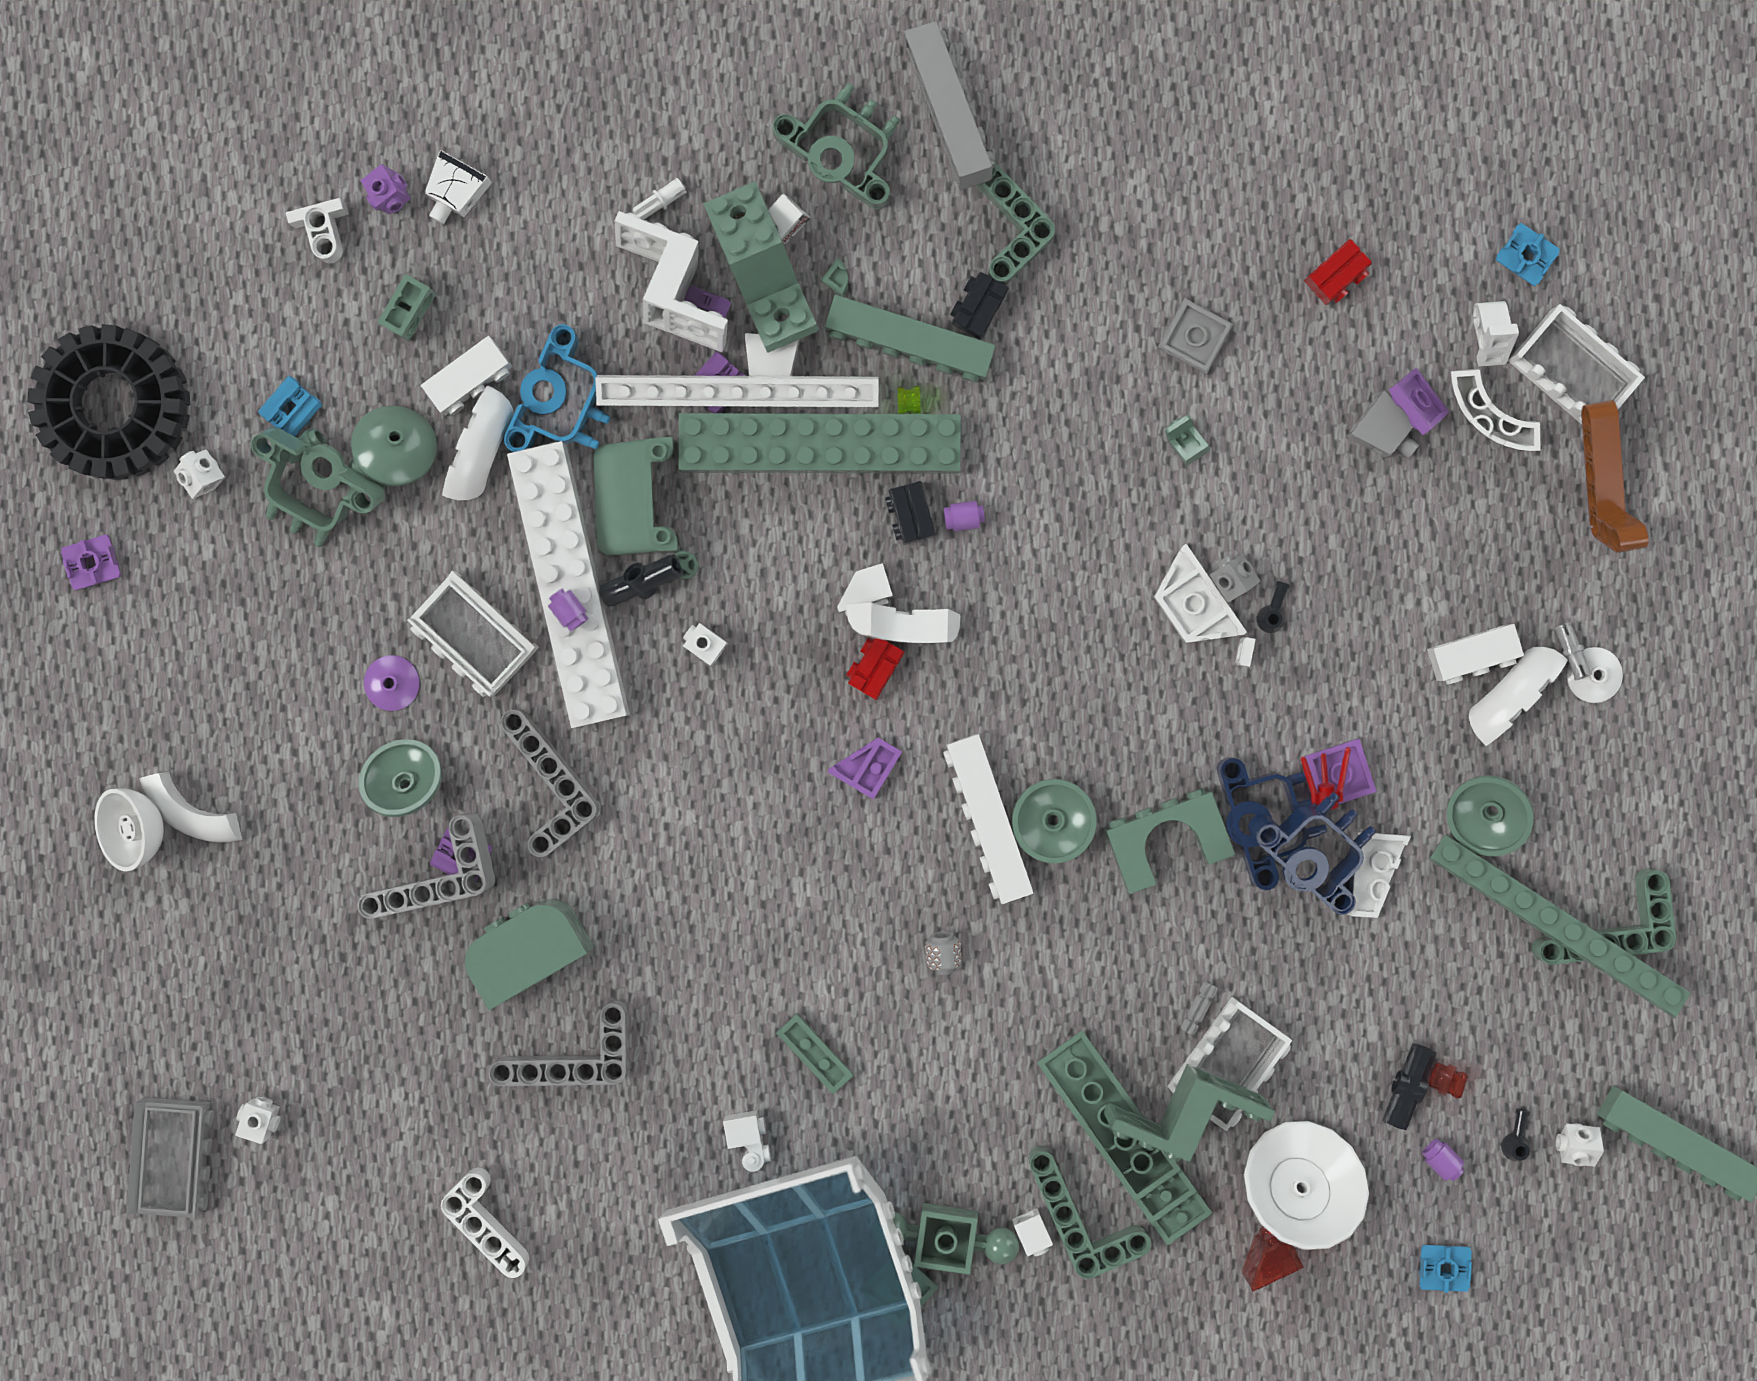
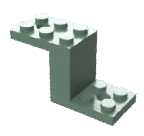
M754 181L703 203L767 353L819 331L797 281L783 242L756 182ZM738 213H746L740 219H733ZM783 314L789 315L785 321H776Z
M1186 1064L1160 1124L1108 1103L1104 1114L1113 1130L1112 1133L1125 1140H1128L1129 1137L1139 1141V1145L1148 1150L1154 1151L1157 1148L1165 1151L1164 1154L1172 1160L1180 1162L1181 1159L1190 1162L1218 1100L1221 1106L1233 1111L1235 1107L1245 1111L1244 1114L1247 1117L1259 1122L1261 1118L1271 1122L1275 1111L1263 1095Z

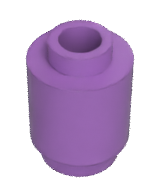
M977 501L950 504V507L943 508L946 530L953 529L956 532L980 528V523L985 522L983 505L977 506Z
M562 588L549 597L551 603L548 605L549 609L564 628L567 627L570 632L589 619L585 614L587 612L571 589L565 592Z
M1435 1139L1422 1151L1425 1162L1444 1181L1449 1179L1454 1181L1464 1172L1462 1168L1464 1161L1446 1142Z

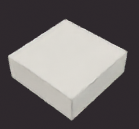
M1247 637L1240 639L1235 661L1236 665L1250 667L1256 639Z

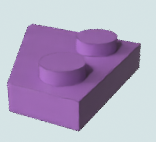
M878 737L829 768L828 773L874 800L902 751Z

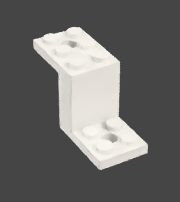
M619 211L615 219L616 246L659 262L643 298V323L723 352L727 338L728 320L724 319L717 312H706L698 309L690 302L683 301L698 267L699 241L689 234H678L670 231L660 223L652 224L642 220L636 214H625Z

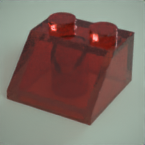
M1263 1226L1259 1229V1233L1253 1237L1241 1273L1252 1292L1304 1267L1294 1246L1280 1241Z

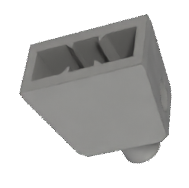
M1385 391L1376 396L1346 435L1352 441L1385 458L1391 456L1396 449L1409 458L1419 446V444L1407 436L1413 428L1409 422L1408 415L1394 403L1393 399Z

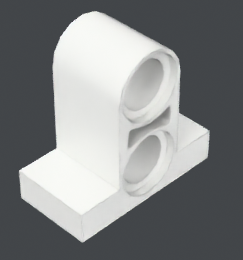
M341 198L285 212L288 223L295 229L306 227L311 249L318 258L326 263H335L342 257V244L334 218L348 215L349 212L347 204ZM319 216H325L323 226L315 228V220ZM326 243H332V251L327 255H323V246Z
M1505 301L1475 303L1473 317H1476L1474 319V326L1479 344L1477 354L1478 367L1504 365L1507 363L1519 335L1517 324H1511Z

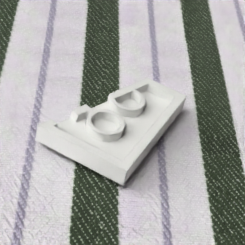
M1354 832L1353 840H1354L1361 832ZM1375 833L1361 848L1364 855L1363 864L1350 878L1349 891L1355 897L1356 904L1354 909L1347 915L1378 918L1390 889L1389 883L1394 870L1398 869L1401 862L1399 858L1411 836Z

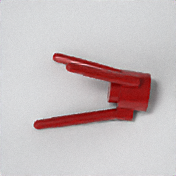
M1350 747L1345 748L1337 789L1335 784L1328 782L1325 753L1321 754L1322 784L1318 785L1317 790L1306 757L1302 756L1300 758L1311 792V802L1316 804V807L1332 792H1335L1339 799L1330 810L1338 808L1339 802H1343V789L1350 759Z

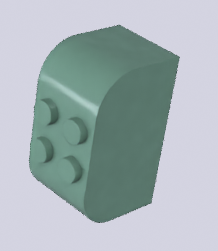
M554 899L540 901L531 907L527 902L508 914L509 920L506 921L503 916L484 927L486 933L477 938L467 950L465 967L468 976L488 1010L584 956L594 947L571 907L562 901Z

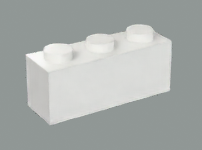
M487 336L421 384V387L440 413L445 416L447 414L452 416L465 407L463 403L469 398L476 399L480 397L488 384L494 380L498 383L510 374L508 370L513 366L490 336Z
M1514 624L1499 626L1427 649L1436 680L1446 681L1447 685L1462 681V675L1472 672L1473 676L1488 673L1490 672L1489 667L1499 664L1500 668L1514 665L1517 663L1516 658L1524 656Z

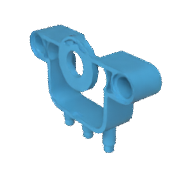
M561 324L552 329L538 360L541 365L540 368L528 373L522 381L520 393L524 404L517 406L504 437L506 447L512 452L532 448L538 434L557 442L562 441L568 444L575 441L586 447L597 449L599 441L582 433L588 417L606 424L611 419L610 415L593 407L596 402L595 378L598 373L589 365L573 359L579 339L576 332L568 325ZM565 332L570 333L571 341L569 344L559 345V336ZM553 355L560 356L566 363L591 373L594 378L593 387L573 431L564 437L556 436L534 425H524L521 421L527 408L534 413L550 414L558 410L565 401L567 391L562 377L555 371L545 368L549 357ZM539 381H548L554 387V395L547 402H540L533 396V387ZM518 434H524L525 444L520 448H515L513 446V438Z

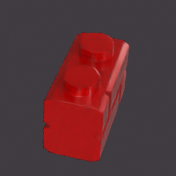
M1349 239L1305 278L1304 282L1325 305L1331 300L1336 304L1349 293L1345 288L1351 282L1358 285L1370 274L1366 269L1372 265V262L1361 252L1354 241Z
M868 637L860 650L864 654L859 664L854 661L846 676L850 678L849 685L877 700L905 652L885 640L876 638L872 640Z

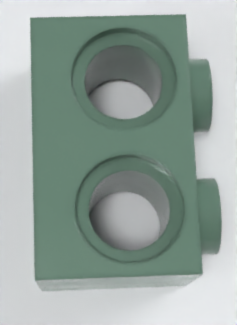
M405 274L377 323L409 342L437 293L430 287Z

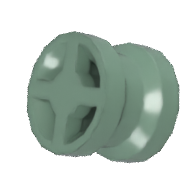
M686 551L675 553L674 555L679 559L683 569V576L680 579H690L695 576L699 567L697 558Z

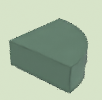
M837 258L823 276L821 282L839 296L844 297L849 285L848 274L845 265Z

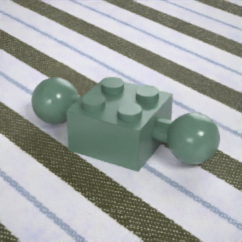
M922 1203L920 1225L908 1224L906 1219L897 1212H895V1218H893L895 1227L901 1230L904 1241L917 1242L914 1267L970 1275L973 1250L985 1252L989 1260L1001 1265L1012 1262L1019 1252V1240L1015 1233L1007 1228H996L987 1235L976 1234L978 1211ZM878 1216L873 1225L874 1237L880 1245L889 1248Z

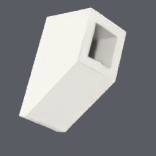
M883 563L855 572L837 607L839 613L845 612L847 616V605L872 602L878 605H885L889 603L887 598L893 597Z

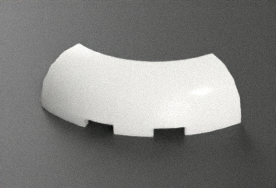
M1479 369L1451 371V382L1456 400L1464 415L1477 430L1493 441L1507 447L1527 451H1541L1540 422L1517 420L1501 412L1485 392Z
M486 386L472 410L473 416L469 422L468 429L464 428L456 446V449L459 451L455 456L453 465L449 466L442 496L455 500H471L479 497L485 490L493 460L514 415L510 401L501 392L490 386Z
M872 602L847 605V617L852 628L861 635L871 638L910 643L953 642L957 638L960 628L961 614L949 609L912 610V615H909L907 612L896 611V608Z
M1533 647L1523 653L1524 656L1520 657L1518 662L1497 686L1470 709V725L1483 744L1487 746L1513 725L1512 722L1520 715L1522 709L1527 712L1542 696L1540 692L1549 682H1554L1568 661L1565 656L1547 647Z
M169 772L139 778L146 797L156 805L161 817L175 829L194 838L210 842L242 840L236 813L214 814L193 807L178 792Z

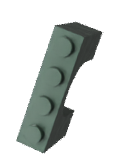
M1203 788L1196 789L1187 793V799L1178 802L1177 798H1172L1162 802V808L1152 811L1150 807L1135 812L1136 818L1125 821V818L1122 817L1109 822L1110 827L1104 829L1129 894L1156 885L1146 858L1145 843L1151 830L1162 822L1175 820L1187 824L1195 834L1204 861L1208 865L1235 856L1211 791L1204 792Z

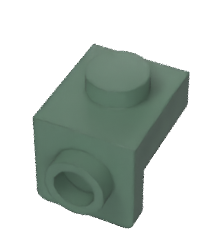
M1189 415L1174 420L1165 430L1169 444L1186 466L1210 451L1209 445L1195 429Z

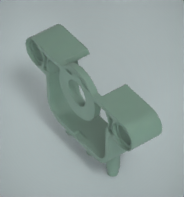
M847 83L835 100L822 102L806 124H803L789 114H781L775 118L773 122L775 139L799 158L808 161L810 170L817 179L825 183H843L846 191L870 208L882 209L888 204L890 198L889 186L875 173L887 156L888 139L900 122L897 116H892L883 129L880 130L868 121L877 106L874 100H869L859 114L845 105L854 90V86ZM828 111L841 113L882 143V151L865 173L864 181L856 187L845 179L854 167V153L851 146L844 139L838 136H825L818 139L812 145L809 153L798 147L799 142L810 134L820 118ZM788 124L793 127V131L789 135H782L778 132L779 128L782 125ZM835 149L841 154L842 163L837 169L828 170L822 166L820 157L824 151ZM873 189H881L884 191L885 196L880 200H874L869 194Z
M270 427L254 436L251 440V448L254 454L272 464L264 485V493L269 501L265 515L266 518L273 520L279 509L293 516L290 527L292 533H298L303 522L317 529L314 541L317 547L323 546L330 529L344 521L350 509L365 514L382 504L385 499V492L382 486L346 466L341 454L332 446L326 444L310 446L277 427ZM267 439L271 442L272 447L268 444ZM302 452L304 453L301 457V471L306 481L313 487L321 490H331L340 485L341 482L350 486L349 493L343 497L334 518H330L315 509L307 508L303 502L288 495L282 489L281 477L290 453L296 456ZM317 457L326 458L331 463L332 474L329 477L320 476L316 472L314 462ZM365 494L369 496L370 501L366 499Z

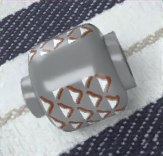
M947 931L935 932L925 942L926 965L930 969L936 970L937 974H951L953 969L961 965V943L957 937L953 936V933Z

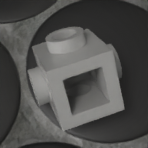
M1243 553L1233 559L1230 555L1226 556L1216 563L1218 569L1210 574L1214 585L1221 592L1227 603L1249 591L1260 582L1251 563L1246 560Z

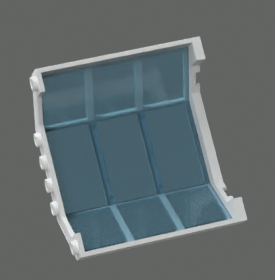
M857 1156L666 1210L659 1217L658 1220L667 1246L682 1241L688 1244L687 1251L692 1255L727 1361V1372L733 1373V1381H927L931 1370L926 1355L920 1305L921 1289L918 1282L913 1281L911 1275L913 1271L910 1257L904 1254L902 1248L904 1244L903 1235L899 1228L896 1229L893 1218H895L893 1205L890 1201L887 1202L884 1192Z

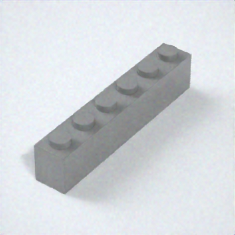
M936 21L904 31L906 50L959 190L992 180V168H995V161L992 152H986L984 143H986L984 131L981 126L977 127L974 119H977L976 111L972 102L967 103L965 97L967 95V88L963 78L958 79L957 61L954 54L949 55L946 47H949V42L945 31L939 30Z

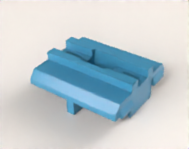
M1520 223L1516 226L1503 248H1501L1495 260L1535 287L1560 253V249L1543 238V234H1537ZM1524 249L1534 255L1532 260L1528 261L1523 258L1524 256L1521 253Z
M288 375L258 412L259 415L275 427L296 437L302 428L310 423L309 420L323 404H321L317 397L303 388L295 378ZM292 400L296 407L288 415L283 410L288 402Z
M1422 1244L1419 1269L1420 1289L1441 1290L1444 1293H1449V1291L1468 1292V1289H1470L1472 1262L1470 1261L1472 1250H1470V1247ZM1450 1263L1451 1271L1441 1272V1264Z

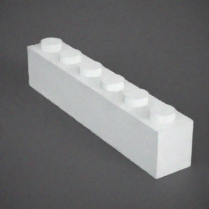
M979 734L946 744L948 750L944 751L943 754L948 768L954 766L957 777L952 778L957 794L963 792L966 803L961 806L966 820L972 819L975 830L970 832L975 846L981 845L984 856L979 858L984 872L991 873L993 882L989 883L993 898H999L1001 904H1005L1034 894Z

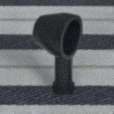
M1277 581L1270 605L1261 608L1257 613L1256 622L1262 631L1275 633L1283 627L1285 616L1281 606L1287 589L1290 588L1289 584ZM1271 614L1277 617V622L1273 625L1268 621V617Z
M1516 1108L1513 1133L1504 1137L1501 1143V1150L1507 1159L1520 1162L1528 1158L1530 1154L1529 1141L1524 1137L1530 1111ZM1522 1146V1152L1520 1154H1516V1148Z

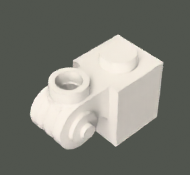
M758 1110L724 1117L723 1125L728 1149L742 1146L747 1148L742 1159L743 1167L750 1172L758 1171L764 1163L771 1161L769 1145H763L762 1134H766L764 1117L759 1118Z

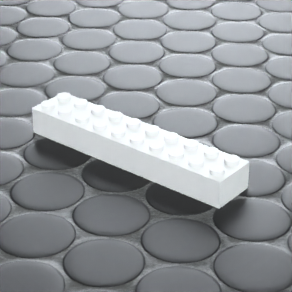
M560 441L507 454L571 728L630 715L604 603L599 593L600 585L567 445ZM562 588L565 592L570 589L586 609L587 612L585 614L589 618L572 632L567 627L564 628L548 607L551 603L549 597Z

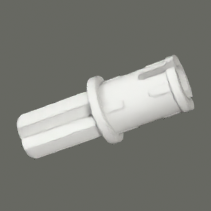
M675 178L658 191L653 190V195L635 206L633 212L644 220L661 208L666 210V206L687 192L680 180Z

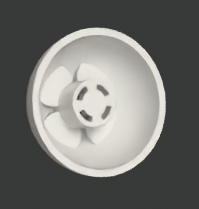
M110 789L100 796L95 809V830L103 854L115 868L121 871H131L143 866L156 854L163 839L164 827L158 808L148 797L131 789Z

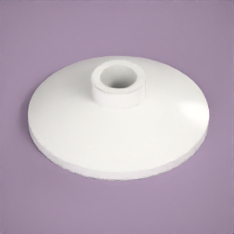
M1598 647L1587 648L1583 651L1592 675L1575 681L1570 665H1568L1567 682L1571 691L1579 699L1590 703L1603 702L1613 697L1619 690L1623 678L1622 667L1619 660L1610 651ZM1596 670H1599L1602 673V677L1600 680H1596L1594 678V672Z

